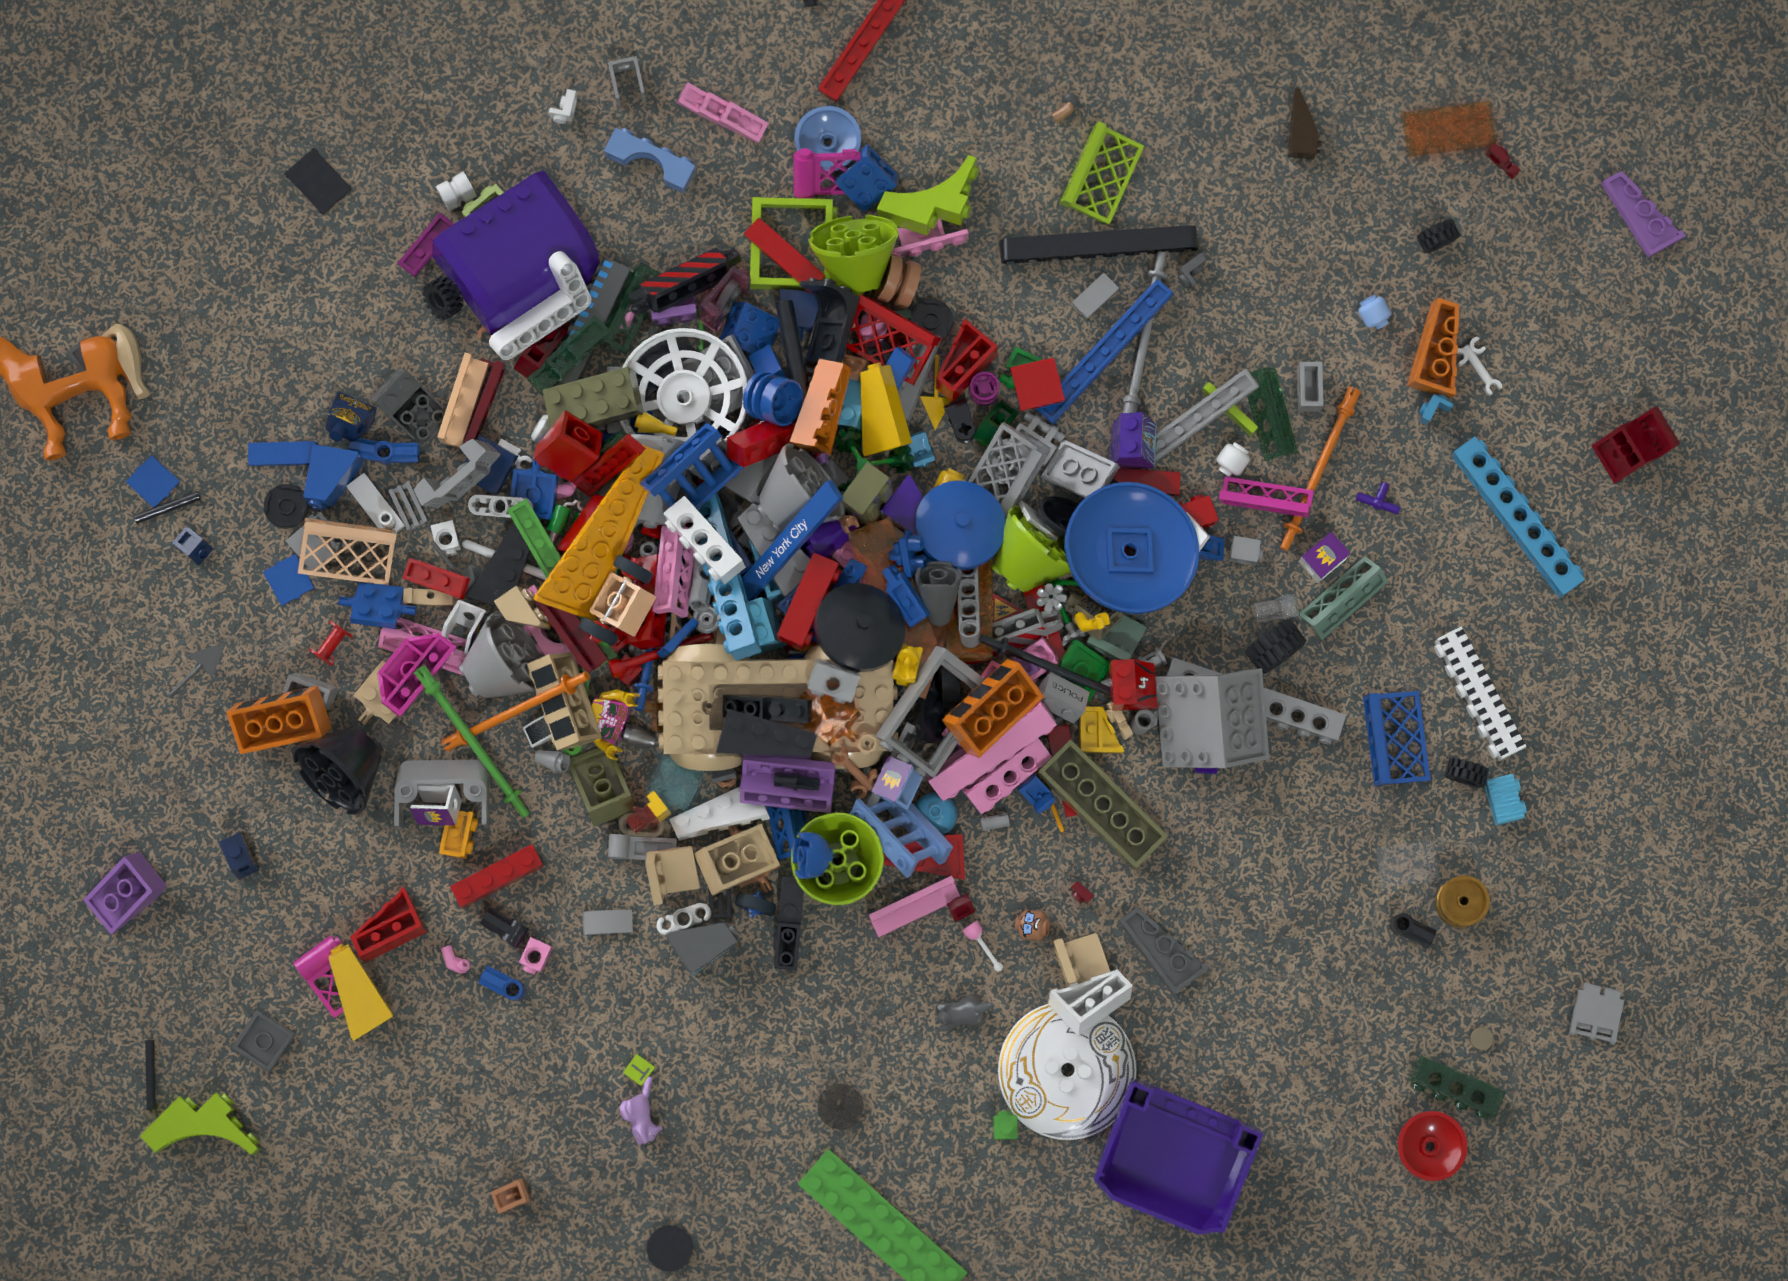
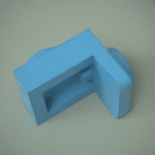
M1433 394L1429 403H1423L1418 413L1421 415L1419 422L1427 426L1437 407L1449 412L1454 404L1444 395L1438 394L1437 396Z
M923 430L911 434L912 443L907 445L911 448L908 455L912 454L914 456V461L911 462L914 467L918 466V468L929 466L931 461L935 460V457L931 451L926 432Z

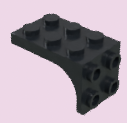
M809 278L808 281H800V286L811 291L818 304V316L805 361L813 364H818L819 359L842 363L860 296L852 293V289L844 286L838 287L836 286L837 282L830 279L820 281Z

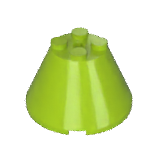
M865 215V219H852V216L840 217L814 228L810 233V239H808L809 246L831 279L837 282L836 286L848 287L857 296L860 294L864 295L865 291L878 289L882 286L881 281L898 238V227L893 221L880 216Z
M1013 505L1009 509L1006 518L1003 542L995 555L991 568L997 574L1003 575L1007 579L1006 584L1015 591L1019 589L1022 592L1029 591L1071 573L1065 556V541L1060 537L1057 540L1049 537L1027 521L1025 515L1021 512L1020 506Z
M832 813L811 820L801 829L800 832L821 835L828 843L829 848H832L833 859H842V864L838 866L834 865L832 861L829 862L826 871L816 878L800 879L795 874V870L799 869L798 864L793 863L791 852V865L794 877L806 894L825 904L845 905L860 900L874 888L883 869V849L877 834L865 821L851 814Z

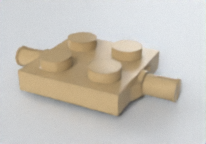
M383 660L353 695L363 703L366 709L357 719L363 725L373 715L380 717L388 724L397 716L381 702L377 673L385 664Z

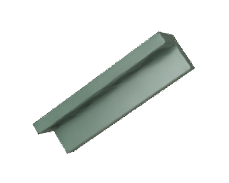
M1364 556L1298 615L1312 627L1316 636L1323 640L1385 586L1388 580L1382 569ZM1366 565L1370 567L1366 573L1359 574V571ZM1353 581L1349 588H1343L1345 583ZM1336 596L1333 602L1326 603L1329 597ZM1313 611H1319V614L1313 619L1308 617Z

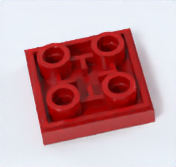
M1054 357L1010 367L1021 412L1065 401Z

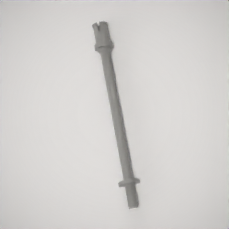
M1159 251L1157 253L1154 271H1148V276L1152 278V283L1156 279L1160 281L1167 279L1168 275L1163 272L1166 258L1165 252ZM1153 318L1141 332L1130 391L1123 399L1125 404L1123 413H1136L1138 406L1141 404L1138 391Z

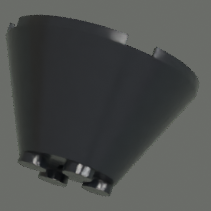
M357 725L355 728L349 727L299 744L293 751L294 763L298 761L301 767L299 771L300 776L324 801L337 810L342 807L348 810L347 814L358 815L367 806L382 758L381 753L384 749L380 743L373 741L367 735V731L362 726ZM318 789H319L321 792L325 793V794H328V793H329V796H328V797H329L332 801H329V800L325 799L323 796H321V794H320V792L318 791Z

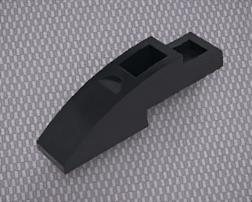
M723 695L722 718H726L727 711L730 709L772 721L812 722L811 699L771 695Z
M782 875L774 962L775 969L797 970L804 891L794 876Z

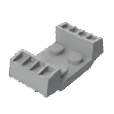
M475 439L467 441L460 446V449L470 462L460 465L455 475L447 477L442 482L423 478L414 488L420 504L437 509L449 501H457L490 473L491 465L501 453L488 442Z

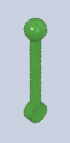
M698 308L696 312L699 330L703 331V315L705 311L703 308ZM699 338V352L705 350L704 340Z

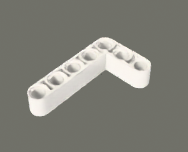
M558 251L554 253L548 262L560 290L494 333L489 339V346L501 359L509 360L590 305L591 296L579 269L564 252Z

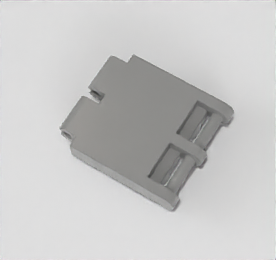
M1584 983L1583 990L1579 989L1577 991L1569 1035L1579 1034L1589 1037L1590 1040H1595L1596 1038L1615 1045L1624 1000L1620 999L1621 991L1604 988L1603 995H1601V986ZM1576 1027L1580 1029L1590 1030V1032L1576 1029ZM1596 1032L1602 1033V1034L1611 1035V1036H1610V1037H1607V1036L1599 1035V1034H1596Z

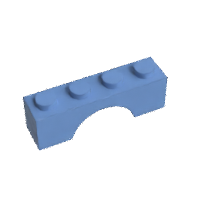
M615 128L604 149L605 157L624 166L637 158L654 160L663 169L664 184L685 194L696 173V166L689 158L683 156L679 158L673 155L674 152L665 147L660 149L654 146V143L649 139H639L634 136V133L625 128H622V130Z

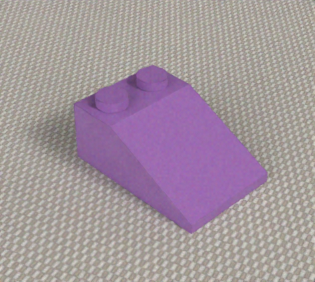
M138 852L124 856L86 896L84 902L112 935L149 906L168 886L144 856Z

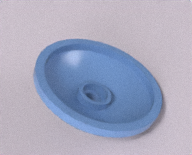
M834 106L815 108L805 114L796 127L795 147L797 151L806 148L815 154L842 153V149H856V152H859L861 146L860 128L856 120L841 108ZM830 140L832 145L825 146L824 141ZM846 160L842 165L846 167L853 160ZM820 161V166L826 171L834 165L831 161Z

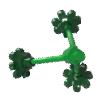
M848 426L847 432L844 429H840L838 431L839 436H835L836 450L840 453L844 451L847 453L852 452L858 461L857 469L859 470L857 475L867 462L873 466L889 464L890 468H896L897 473L902 474L905 471H910L913 467L909 462L914 461V456L912 454L908 455L911 450L908 445L903 448H894L889 452V459L870 462L868 459L862 458L856 449L861 446L859 439L862 435L859 430L855 431V427ZM849 479L847 484L841 483L838 486L842 495L854 479Z

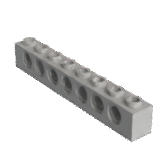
M1173 657L1166 676L1221 675L1222 673ZM1264 688L1266 722L1276 723L1275 727L1281 730L1288 731V728L1297 730L1296 734L1302 737L1309 738L1310 735L1318 737V741L1326 745H1331L1332 742L1336 743L1339 740L1346 718L1345 714ZM1270 705H1278L1281 709V714L1273 715L1269 709ZM1299 712L1303 717L1302 722H1294L1291 718V713ZM1313 720H1322L1324 729H1316L1313 726Z

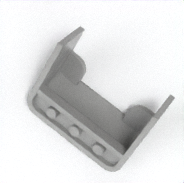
M481 760L405 761L399 766L394 790V826L398 830H403V803H410L416 799L418 784H463L464 795L469 801L482 802V825L484 828H490V773Z

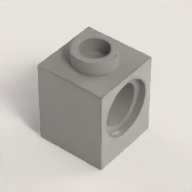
M1234 536L1231 543L1229 562L1256 566L1258 560L1262 561L1264 547H1260L1261 540Z

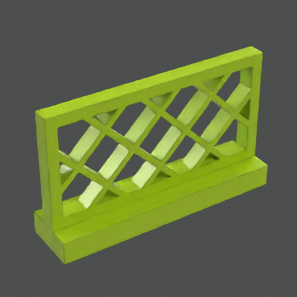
M1098 121L1090 133L1059 204L1065 207L1069 206L1097 221L1109 225L1144 145L1107 128L1106 124ZM1106 134L1115 139L1117 146L1106 149L1103 141ZM1129 145L1136 148L1135 156L1126 159L1122 147ZM1118 149L1123 161L1112 164L1108 152ZM1104 154L1108 166L1098 169L1095 158ZM1124 164L1127 174L1124 177L1117 178L1114 167ZM1110 169L1114 180L1103 184L1099 172ZM1096 174L1099 186L1089 189L1086 182L1087 176ZM1115 183L1119 192L1117 196L1109 198L1105 186ZM1101 188L1105 200L1094 203L1091 191ZM1087 193L1091 205L1083 207L1076 204L1078 197ZM1107 203L1110 210L1108 217L1105 218L1099 215L1096 206Z

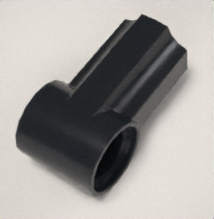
M491 907L486 911L480 922L483 927L496 933L502 940L515 948H518L529 930L523 924L513 918L509 919Z
M1406 913L1393 916L1389 922V927L1394 934L1401 935L1427 949L1436 936V930L1413 919ZM1398 918L1405 920L1406 928L1404 930H1400L1397 927L1396 922Z

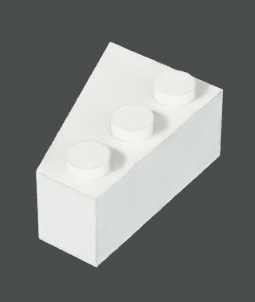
M1119 970L1092 977L1087 982L1080 984L1076 982L1070 984V987L1061 990H1051L1048 1005L1079 1036L1130 1000L1133 985Z

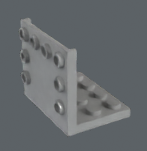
M1262 668L1221 675L1155 677L1163 767L1228 768L1269 759Z

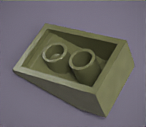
M599 748L570 759L569 769L593 827L636 810L631 793L616 760L609 759L606 753Z

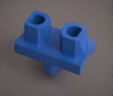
M904 530V536L899 539V542L893 544L894 549L888 552L889 559L896 560L898 566L903 565L906 577H912L919 567L921 569L927 567L926 556L915 555V551H922L924 548L923 536L912 535L911 530Z

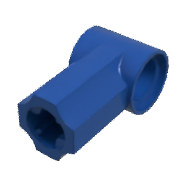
M490 966L486 967L480 977V985L511 1001H519L525 996V986L520 981ZM513 984L519 986V993L516 996L509 995L508 990Z

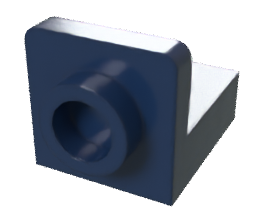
M188 526L172 542L198 565L213 551V547Z

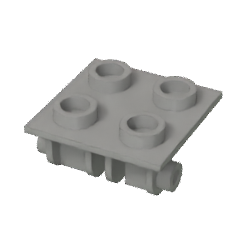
M321 512L315 516L312 514L308 517L328 521ZM304 526L286 540L299 557ZM308 534L307 544L313 550L322 543V540L318 535ZM334 538L328 542L335 553L345 546L340 538ZM326 545L315 552L321 562L332 556ZM306 547L305 555L310 552V551L307 549V547ZM313 555L304 560L309 569L313 570L319 565Z

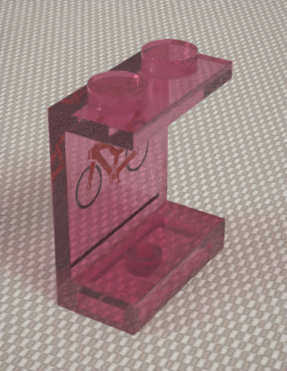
M734 265L700 304L698 320L715 333L722 327L723 311L715 306L729 281L734 278L741 283V293L746 297L750 291V275L744 269H738Z

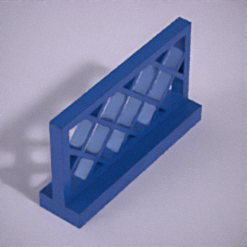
M1419 691L1386 694L1373 693L1364 696L1363 704L1374 787L1430 781ZM1405 697L1414 698L1415 706L1411 711L1400 704ZM1381 699H1388L1395 705L1389 713L1382 709ZM1397 707L1407 715L1401 724L1391 716ZM1409 718L1417 722V730L1413 734L1404 727ZM1388 719L1398 727L1392 736L1384 729V724ZM1400 730L1410 737L1404 746L1394 739ZM1412 740L1420 745V752L1417 756L1406 749ZM1391 742L1401 749L1395 758L1387 752V746ZM1403 752L1413 759L1407 768L1397 761ZM1415 763H1418L1423 767L1424 776L1416 777L1409 770ZM1394 764L1403 771V774L1398 779H1391L1390 769Z

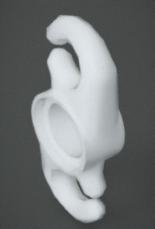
M703 903L678 909L674 914L665 917L671 923L670 929L665 930L662 927L664 918L661 917L657 921V930L660 934L666 935L670 932L690 929L694 924L702 923V919L697 916V910L704 909L706 912L704 920L708 921L711 917V909L707 904ZM682 913H687L690 917L689 923L685 926H681L678 923V917Z

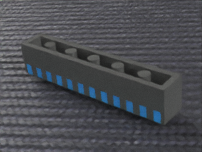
M608 258L605 259L604 263H599L595 272L597 278L587 288L591 296V303L585 310L577 314L579 316L576 322L570 324L567 331L569 337L566 343H561L557 353L560 356L556 363L553 362L548 371L551 382L562 385L582 379L632 274L630 268Z

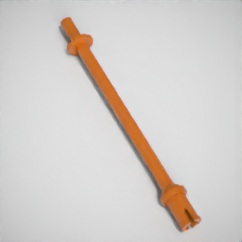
M1353 387L1347 388L1342 403L1337 407L1338 418L1306 489L1314 490L1315 492L1345 421L1348 417L1353 416L1355 412L1354 407L1361 394L1360 390L1355 388L1353 391ZM1303 495L1300 503L1307 504L1308 495ZM1294 516L1291 523L1284 524V528L1288 529L1280 549L1288 551L1295 534H1302L1303 530L1299 525L1303 517Z
M587 671L573 678L569 675H564L561 677V684L469 728V730L476 736L563 692L572 695L576 692V686L588 681L590 675ZM458 729L456 733L444 737L441 741L442 745L451 743L444 747L448 752L460 745H468Z

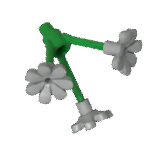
M1055 579L1043 584L1045 589H1038L1037 595L1041 598L1037 600V605H1045L1044 610L1048 613L1052 611V607L1060 611L1068 632L1062 638V645L1065 647L1071 644L1073 639L1080 642L1090 634L1075 628L1074 623L1070 622L1061 603L1067 600L1066 595L1061 593L1063 591L1062 586L1078 585L1075 580Z

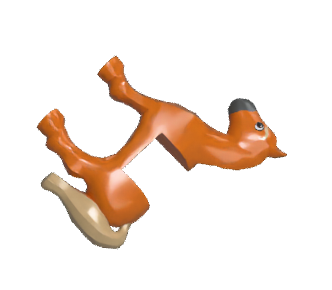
M115 324L102 336H94L80 341L81 352L87 371L48 383L39 355L29 356L16 348L8 340L0 337V375L6 381L9 391L21 408L32 412L44 425L47 433V444L43 451L45 461H52L67 454L63 445L66 432L53 416L51 409L87 391L103 392L110 403L112 416L111 424L108 428L109 440H120L131 435L128 424L131 419V413L126 406V388L118 381V377L122 375L128 381L138 400L150 396V391L142 381L141 352L136 335L129 328L122 324ZM111 337H117V341L111 339Z

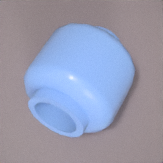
M1372 295L1360 303L1361 307L1358 309V313L1367 327L1380 329L1389 323L1387 319L1391 316L1392 312L1383 297Z

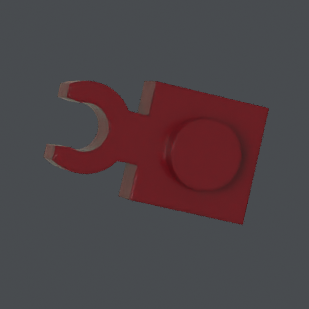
M1496 143L1488 148L1485 154L1513 180L1519 174L1520 168L1510 161L1507 150Z

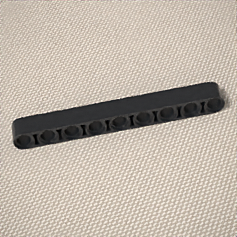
M1193 225L1011 237L999 241L1002 264H1007V262H1014V264L1029 263V260L1046 262L1051 261V259H1059V261L1074 260L1073 257L1089 259L1101 255L1104 258L1118 257V254L1133 256L1145 252L1147 254H1157L1159 251L1176 253L1189 249L1191 251L1198 250L1197 227Z

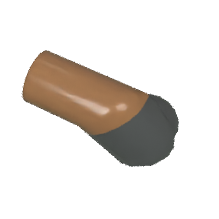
M1074 93L1067 94L1064 97L1066 104L1052 114L1057 123L1072 114L1079 104L1078 97L1076 98Z

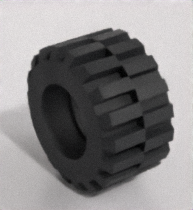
M1290 618L1284 619L1247 647L1245 653L1255 667L1262 668V674H1266L1300 650L1307 640Z

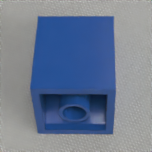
M313 445L303 495L313 510L324 512L326 508H333L346 490V486L351 483L363 466L364 460L359 452Z

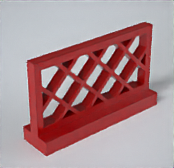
M860 294L856 315L850 331L857 330L860 342L853 345L847 342L846 348L874 364L881 362V365L885 366L886 363L883 355L893 352L895 347H897L894 335L899 333L905 334L908 344L899 347L902 349L909 347L910 355L916 361L913 364L915 371L912 377H906L904 381L915 385L935 346H938L941 337L874 299ZM861 310L868 313L870 323L859 325L858 316ZM886 323L889 333L878 336L875 324ZM871 326L874 338L864 341L861 329ZM890 336L893 348L882 352L879 340ZM875 341L878 353L873 355L867 354L865 344ZM921 343L927 348L923 356L916 358L913 345Z

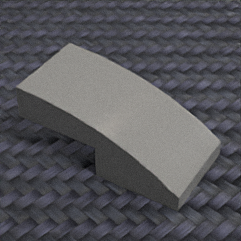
M632 910L583 912V935L633 933Z

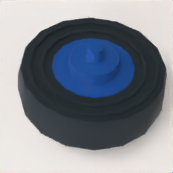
M757 891L756 895L738 893L735 899V905L750 913V918L760 914L773 916L776 909V904L760 896V891Z

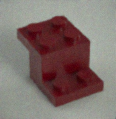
M1655 406L1640 417L1621 425L1591 446L1615 484L1633 472L1650 465L1679 446L1680 442L1658 406Z

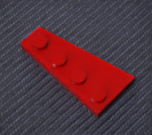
M963 834L943 835L953 846L945 863L938 865L930 856L918 861L914 869L915 871L952 876L965 880ZM917 841L904 845L911 854L923 850V847ZM883 853V865L896 867Z

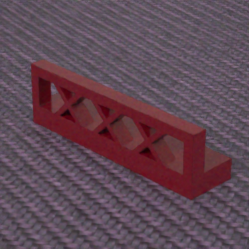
M480 358V361L489 363V367L493 369L489 378L484 380L483 386L485 389L481 399L477 401L476 412L471 420V425L463 443L471 439L476 440L482 431L506 370V366L502 362L496 360L494 363Z
M534 600L584 671L591 673L609 660L599 644L588 638L589 634L578 627L581 622L578 615Z

